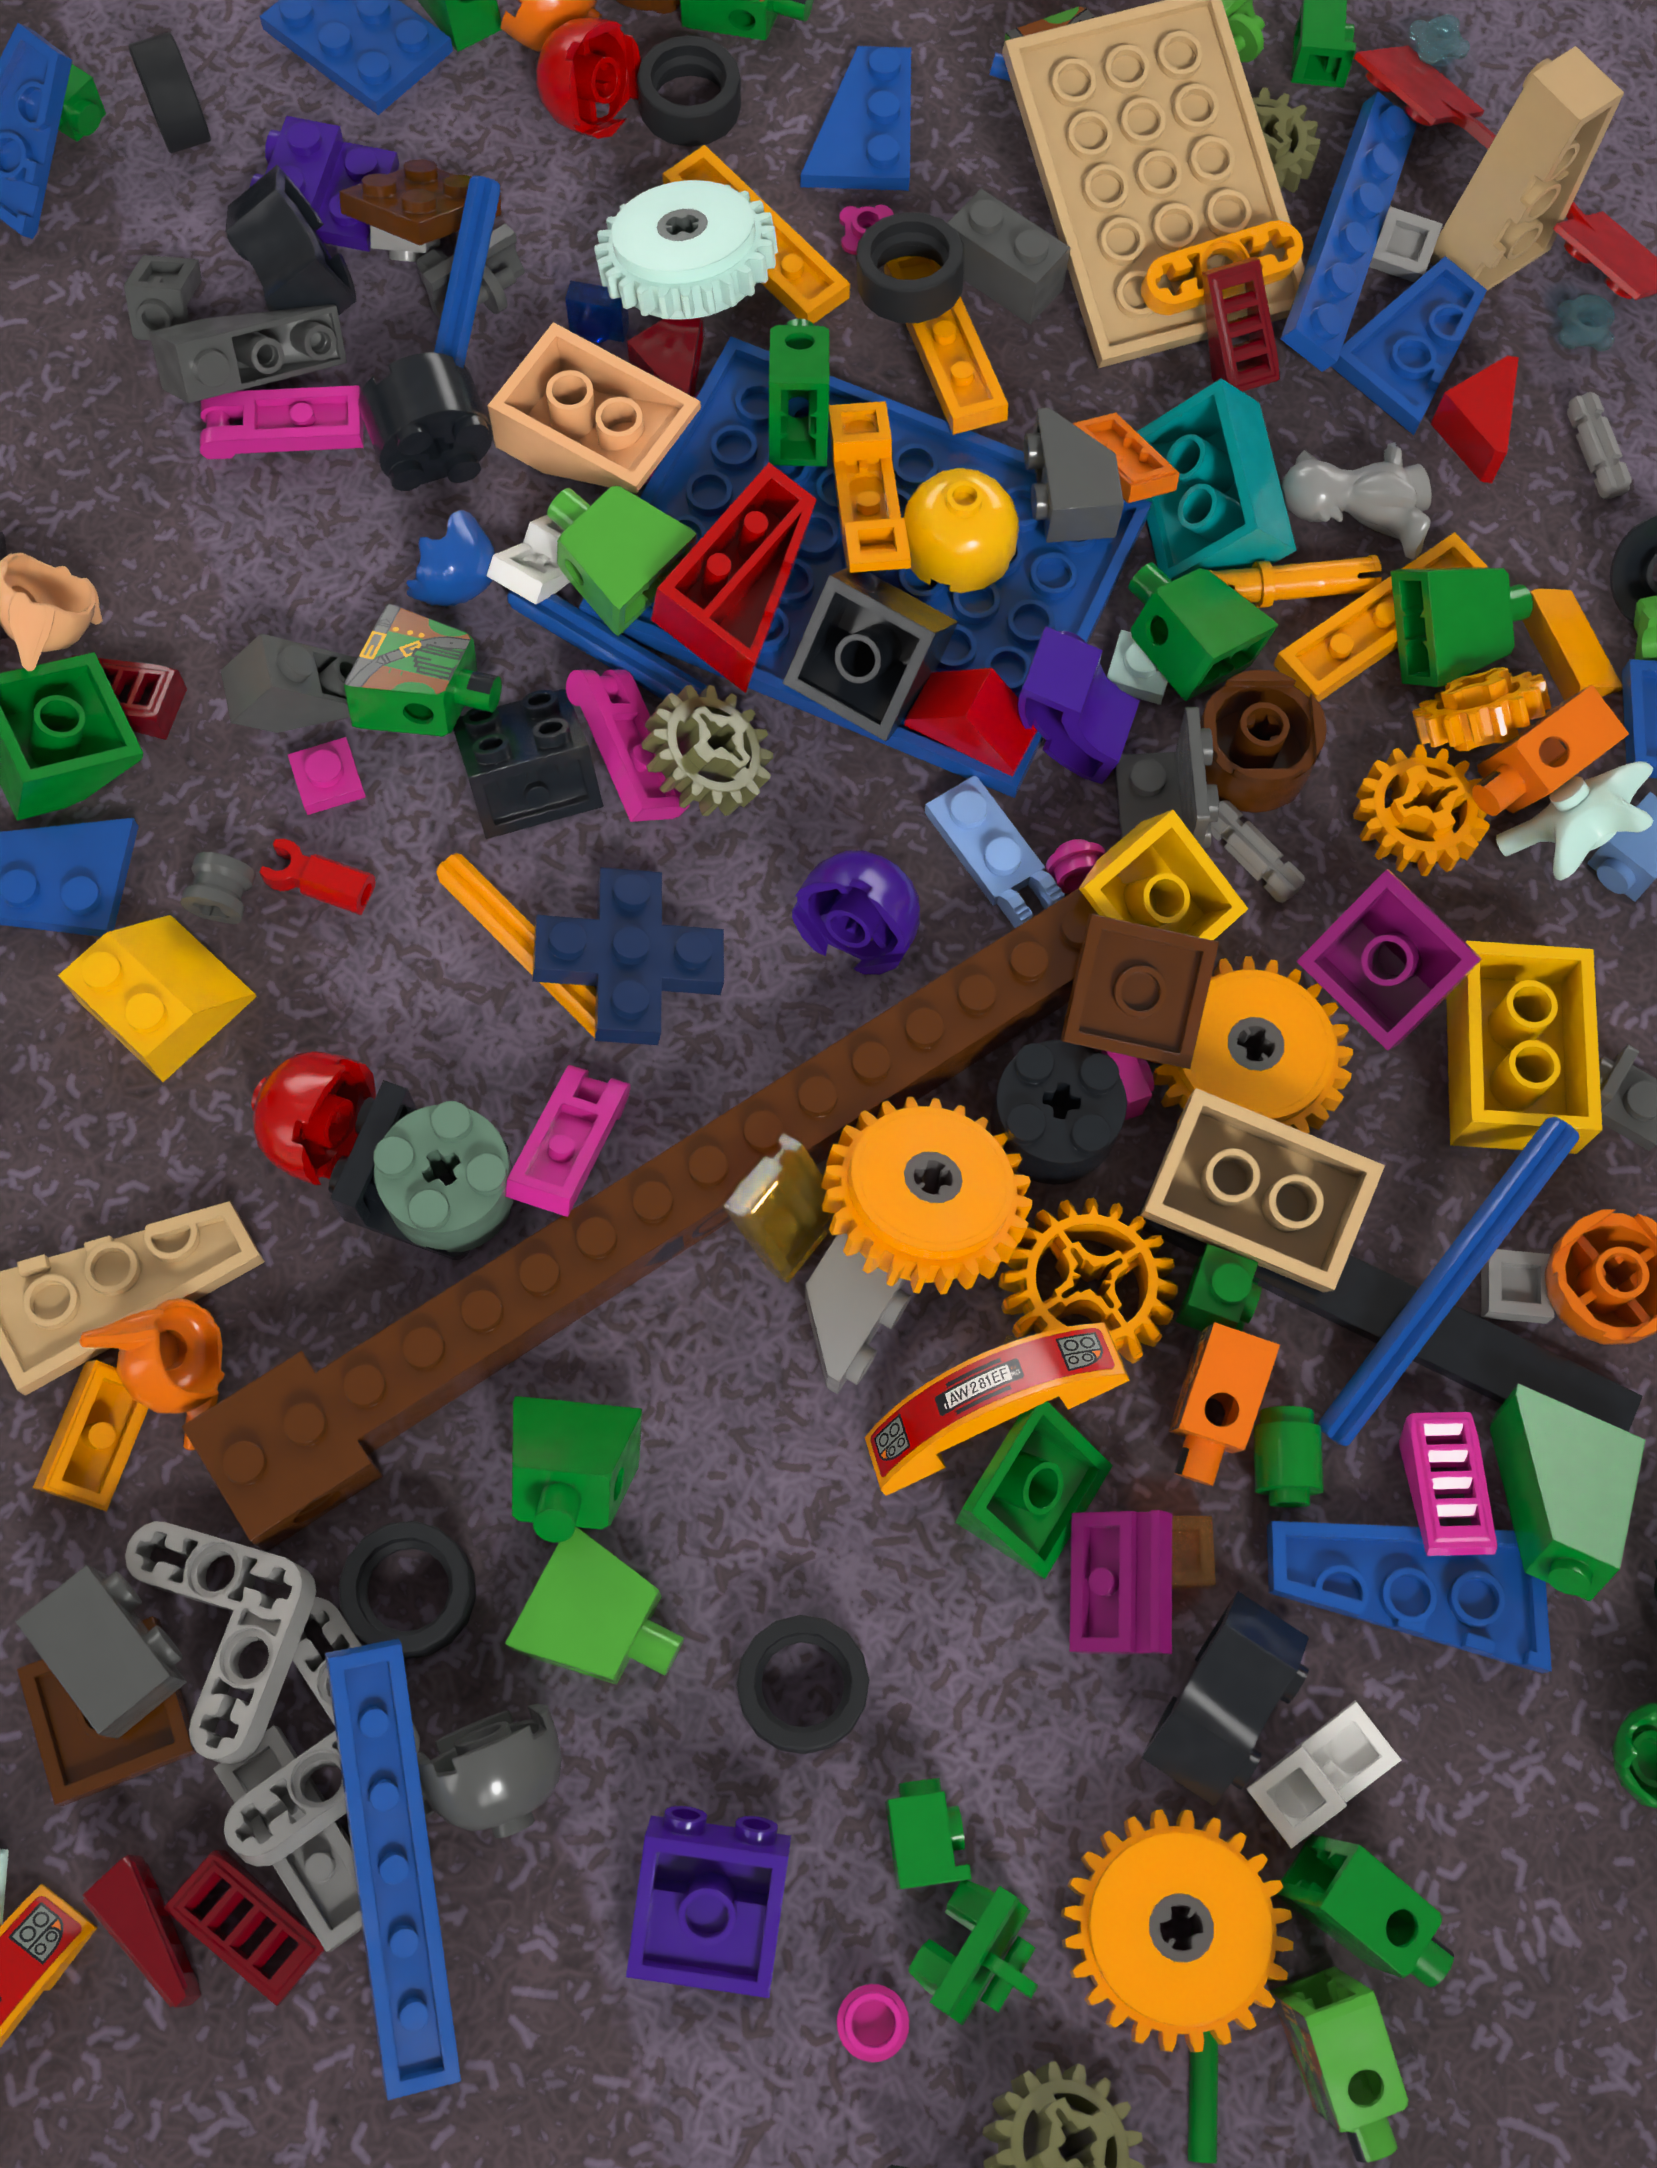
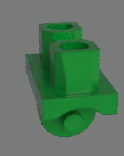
M963 1880L959 1883L948 1901L945 1911L950 1918L971 1931L957 1957L929 1938L921 1946L908 1970L920 1985L933 1995L930 2003L962 2026L993 1974L994 1977L980 2001L996 2012L1000 2011L1012 1988L1030 1999L1038 1988L1035 1982L1022 1974L1036 1949L1033 1945L1017 1936L1004 1960H1002L1029 1915L1030 1910L1019 1902L1020 1899L1000 1885L994 1893L990 1889L968 1880Z

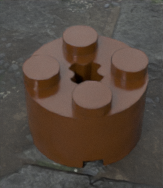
M1271 670L1245 671L1228 679L1226 684L1215 694L1213 693L1207 702L1200 721L1201 728H1211L1213 738L1212 765L1205 766L1207 784L1217 785L1219 802L1228 800L1239 811L1266 812L1291 803L1305 786L1324 746L1326 719L1320 703L1312 693L1308 697L1294 686L1296 680L1283 673Z

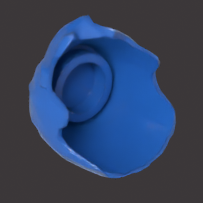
M464 510L452 513L448 519L446 535L441 540L420 537L418 545L421 558L416 568V578L406 582L409 587L406 593L410 598L420 600L428 605L446 607L466 603L474 599L491 584L492 579L486 575L492 557L495 554L494 547L471 513Z

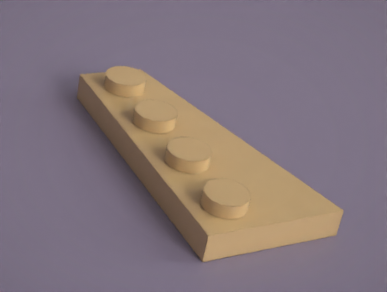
M230 1201L146 1225L143 1231L115 1239L109 1235L84 1243L85 1247L49 1258L43 1254L17 1262V1267L0 1271V1358L17 1391L26 1396L110 1349L82 1347L79 1340L83 1332L106 1326L138 1312L154 1309L160 1303L170 1299L181 1298L196 1301L265 1261L236 1208Z

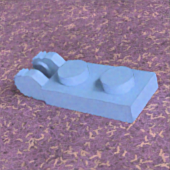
M972 776L926 803L924 812L991 904L993 906L997 904L1014 928L1034 917L1030 908L1026 906L1025 901L1017 893L1018 890L1029 885L1044 909L1065 897L1061 888L1057 886L1056 881L1049 873L1044 871L1045 866L978 777Z

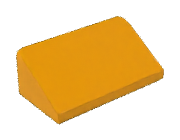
M1535 589L1529 591L1533 600V609L1531 615L1522 621L1564 701L1591 684L1601 697L1621 691L1622 683L1572 590Z
M97 1360L85 1362L33 1486L34 1489L103 1511L108 1510L149 1409L133 1400L124 1388L116 1372V1367Z

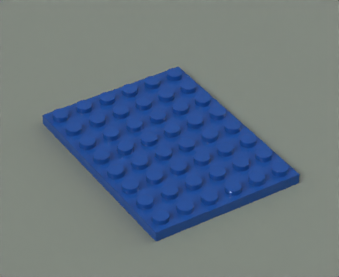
M731 336L696 397L701 402V409L659 463L640 497L642 500L692 529L697 534L696 544L769 463L770 351ZM829 375V405L886 401L892 436V462L901 518L904 516L908 500L920 484L941 471L956 468L978 470L996 479L1013 499L1019 520L1015 555L1011 559L1009 568L1003 577L985 589L965 593L950 592L949 585L940 584L932 579L929 585L920 580L910 568L868 572L958 621L935 672L993 668L1019 698L1045 626L1056 631L1072 632L1080 636L1088 644L1148 518L1152 502L1143 499L1127 503L1123 499L1124 507L1116 538L1046 543L1043 520H1034L1032 515L1031 487L1032 484L1037 483L1035 469H1026L1023 451L970 430L953 435L947 421ZM802 397L790 399L788 414L795 418L806 417L809 415V401ZM828 416L827 466L774 465L817 500L807 532L748 688L969 779L972 776H976L984 786L1015 798L1044 738L1039 732L1036 733L1012 777L904 726L907 715L891 738L884 741L783 684L829 575L848 568L837 506ZM583 598L579 605V610L605 624ZM654 602L622 633L628 639L725 678L651 620Z

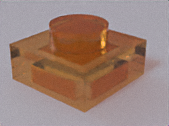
M1172 1516V1588L1214 1587L1216 1581L1212 1516Z

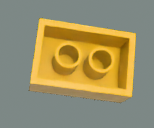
M1466 941L1465 943L1482 960L1446 998L1450 1145L1523 1150L1543 1122L1555 1116L1567 1122L1579 1133L1578 1142L1569 1152L1570 1154H1577L1602 1131L1594 949Z

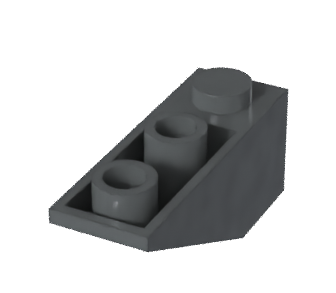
M334 304L205 318L149 332L162 389L187 403L347 363L337 306Z

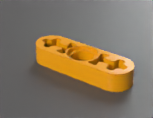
M1275 220L1160 256L1152 262L1142 281V298L1147 307L1161 315H1173L1205 305L1202 272L1208 270L1207 260L1215 255L1226 256L1233 262L1258 256L1263 252L1269 241H1271L1275 249L1284 247L1286 252L1280 262H1278L1274 254L1258 257L1261 263L1264 285L1280 281L1292 272L1303 252L1302 237L1291 224ZM1192 264L1194 265V278L1181 283L1174 296H1172L1168 288H1158L1157 285L1163 274L1167 275L1170 282H1176L1187 278L1193 268ZM1245 283L1222 290L1223 298L1246 292Z

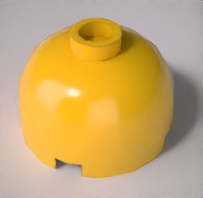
M965 468L945 470L920 484L908 500L903 518L905 519L911 556L910 569L920 580L930 585L932 579L940 584L949 585L950 592L965 593L985 589L1003 577L1009 568L1011 559L1015 555L1019 520L1013 499L996 479L978 470Z

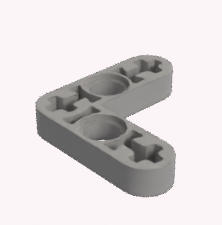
M154 1521L146 1524L133 1534L127 1545L125 1559L126 1566L131 1575L157 1589L233 1612L191 1717L189 1734L191 1744L196 1752L207 1759L225 1764H236L245 1761L255 1753L263 1739L309 1618L316 1595L314 1578L307 1569L285 1557L168 1522ZM155 1547L159 1549L168 1548L178 1554L189 1557L186 1561L185 1569L165 1562L156 1563L150 1560L153 1549ZM230 1555L235 1564L234 1577L222 1590L210 1591L206 1584V1573L209 1566L218 1557ZM256 1577L274 1584H283L285 1582L292 1587L291 1594L287 1600L283 1598L275 1600L252 1588ZM262 1640L268 1647L269 1657L267 1665L256 1677L244 1679L239 1671L240 1655L250 1643ZM230 1686L253 1694L250 1703L228 1696ZM220 1719L224 1721L231 1720L234 1724L239 1725L234 1739L223 1738L215 1733L216 1725Z
M315 1597L307 1623L315 1620L322 1627L323 1634L335 1651L348 1649V1647L362 1646L339 1610L329 1600ZM303 1631L293 1657V1662L335 1725L326 1659L323 1660L312 1642L306 1639V1632ZM412 1722L416 1753L418 1754L420 1737L414 1723ZM336 1730L243 1795L230 1808L225 1818V1838L227 1844L246 1863L257 1867L270 1866L284 1859L347 1813L343 1782L338 1792L324 1802L307 1800L305 1795L307 1780L316 1770L332 1766L341 1771ZM287 1792H289L292 1801L305 1814L297 1821L288 1812L289 1808L280 1799ZM260 1814L268 1821H271L269 1830L272 1834L262 1844L253 1836L250 1837L253 1834V1827L250 1822Z

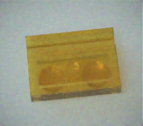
M783 1133L777 1140L781 1146L779 1152L772 1160L764 1156L749 1176H746L739 1182L733 1195L723 1207L767 1270L784 1282L789 1283L827 1236V1232L823 1227L835 1213L822 1211V1203L827 1190L821 1188L823 1176L804 1145Z

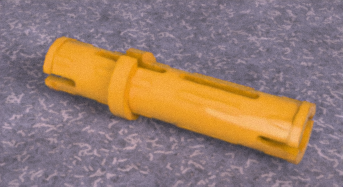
M1376 555L1272 566L1270 561H1255L1251 568L1209 570L1249 602L1254 603L1257 608L1271 607L1276 600L1366 593L1382 582V577L1358 578L1359 573L1382 571L1380 560Z

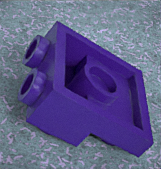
M286 116L281 131L270 130L265 146V156L268 163L266 173L278 165L296 185L324 223L316 231L323 243L370 252V225L341 213L339 191L362 183V178L367 175L389 174L397 171L399 167L397 152L344 142L340 126ZM258 173L254 174L251 179L250 187L253 184H255L259 179H261L264 175Z
M688 1806L669 1807L665 1810L664 1817L651 1815L644 1838L626 1977L769 1998L791 1835L777 1834L778 1825L774 1821L757 1816L740 1817L736 1819L735 1827L706 1823L707 1814L705 1812Z

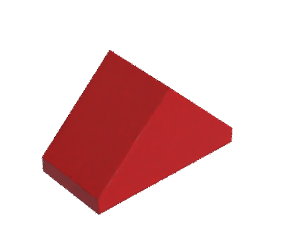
M1507 355L1444 392L1431 421L1432 427L1480 482L1492 484L1508 451L1519 357Z
M993 668L932 672L904 723V726L1012 777L1038 732L1033 725L1032 728H1024L1018 711L1019 698Z

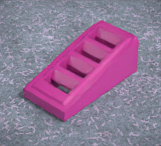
M1470 1412L1412 1413L1408 1415L1400 1436L1399 1445L1426 1556L1495 1554L1498 1546L1481 1448L1472 1414ZM1456 1467L1457 1471L1431 1472V1468ZM1435 1494H1464V1498L1436 1499ZM1470 1518L1472 1525L1440 1526L1439 1519Z

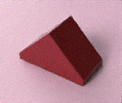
M704 317L694 319H661L627 341L629 363L682 392L695 397L705 337Z

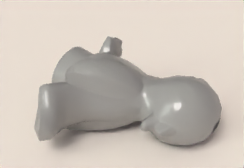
M1395 442L1388 444L1384 452L1383 462L1373 463L1355 470L1340 469L1330 463L1318 460L1304 450L1297 457L1296 464L1289 469L1282 480L1281 490L1285 506L1298 518L1309 522H1328L1332 518L1337 522H1341L1343 520L1342 511H1345L1372 530L1399 539L1403 546L1405 557L1415 560L1421 553L1431 522L1430 518L1421 511L1428 510L1430 507L1431 485L1427 472L1421 464L1403 467L1401 448L1397 447Z

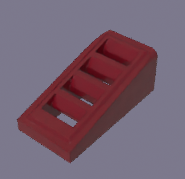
M1254 256L1203 271L1202 278L1213 382L1223 379L1243 392L1280 380L1278 354L1260 259ZM1245 283V293L1223 298V289ZM1247 308L1248 316L1228 321L1227 314ZM1249 333V341L1236 345L1232 344L1231 338ZM1251 358V360H1247V361H1244V362H1241V363H1237V364H1236V362H1240V361H1243V360H1246V359Z
M98 658L107 679L112 681L110 685L118 700L124 685L131 686L125 703H120L133 732L167 740L187 691L179 671L156 664ZM144 690L152 691L146 706L139 705Z
M225 1850L212 1851L164 1907L185 1929L276 2006L281 2004L325 1951L315 1933ZM223 1878L231 1887L205 1916L197 1907ZM246 1898L254 1906L227 1936L219 1927L241 1901ZM267 1917L270 1918L277 1925L249 1957L241 1947ZM290 1935L299 1945L271 1977L262 1967Z
M126 1855L82 1895L85 1898L82 1901L170 2008L190 2006L202 1995L191 1963L170 1914L164 1909V1900L148 1863H145L142 1856Z

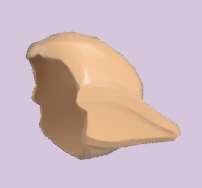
M10 553L0 560V625L7 635L16 642L22 666L27 671L35 669L41 652L69 648L81 638L90 623L97 625L102 622L98 594L94 585L87 578L73 576L65 566L55 568L24 553Z

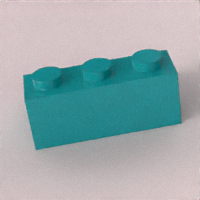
M1219 379L1137 431L1143 439L1180 473L1176 491L1145 499L1152 502L1147 522L1157 566L1172 581L1199 568L1212 571L1251 568L1255 561H1270L1272 565L1297 551L1261 406L1258 401L1225 380Z

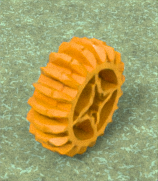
M1094 1197L1086 1200L1082 1215H1077L1074 1206L1069 1200L1060 1202L1058 1220L1044 1209L1037 1212L1034 1219L1037 1230L1027 1227L1019 1243L1022 1248L1016 1247L1010 1261L1006 1263L1014 1270L1001 1273L999 1278L1000 1288L1015 1293L1003 1300L1001 1305L1003 1313L1014 1315L1024 1312L1025 1314L1014 1324L1012 1328L1014 1336L1019 1338L1026 1336L1033 1330L1038 1334L1068 1327L1058 1320L1071 1314H1081L1088 1317L1093 1323H1105L1117 1351L1132 1364L1138 1362L1143 1356L1140 1342L1155 1347L1162 1338V1334L1155 1324L1168 1325L1174 1315V1311L1163 1302L1175 1298L1178 1293V1286L1171 1281L1160 1279L1170 1274L1174 1269L1173 1259L1153 1257L1164 1243L1162 1235H1153L1143 1240L1139 1234L1146 1223L1144 1217L1137 1216L1129 1226L1119 1221L1123 1213V1207L1120 1203L1113 1204L1107 1216L1098 1215L1099 1205ZM1071 1241H1096L1116 1251L1107 1256H1095L1088 1253L1079 1241L1075 1243ZM1051 1250L1058 1260L1055 1267L1062 1278V1285L1054 1290L1049 1299L1042 1302L1036 1284V1268L1040 1259ZM1133 1270L1139 1286V1305L1136 1315L1129 1322H1126L1119 1312L1122 1303L1116 1295L1115 1285L1121 1282L1124 1275ZM1107 1275L1097 1294L1088 1289L1081 1293L1077 1291L1070 1295L1080 1276L1083 1280L1089 1282L1095 1278L1100 1280Z

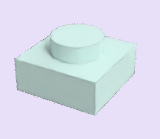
M1121 630L1107 678L1123 692L1135 698L1161 705L1168 682L1167 679L1133 640L1131 632Z

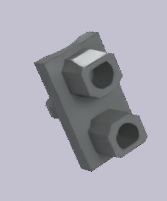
M506 223L492 230L477 306L484 303L493 314H498L507 308V298L503 290L516 283V278L525 273L516 251V234ZM433 249L419 257L416 264L421 281L427 290L433 313L441 321L454 255L448 258L442 251Z

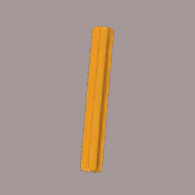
M451 854L437 867L436 874L439 882L533 976L534 926L462 854ZM539 982L595 1038L596 988L586 985Z

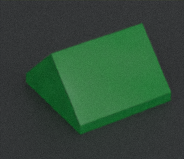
M1047 1401L1019 1415L961 1509L955 1523L1036 1575L1046 1579L1071 1537L1072 1513L1086 1512L1113 1465Z

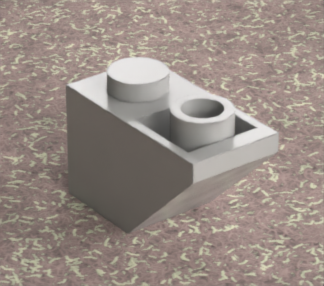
M846 1233L835 1237L805 1287V1302L826 1388L837 1395L847 1379L856 1385L859 1384L877 1354V1350L870 1347L869 1343L881 1324L891 1330L893 1329L911 1298V1295L903 1291L906 1284L905 1279L899 1278L893 1287L886 1284L887 1272L878 1267L869 1274L863 1271L866 1258L860 1252L846 1256L843 1252L848 1238Z

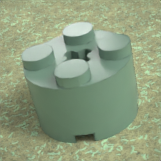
M445 1101L439 1105L423 1107L409 1113L387 1132L374 1150V1177L378 1194L397 1228L411 1242L425 1248L447 1250V1252H464L488 1242L506 1224L514 1200L505 1197L507 1178L513 1169V1165L504 1141L494 1125L481 1114L468 1109L464 1104L457 1101ZM449 1172L452 1176L456 1177V1180L452 1184L445 1186L438 1178Z

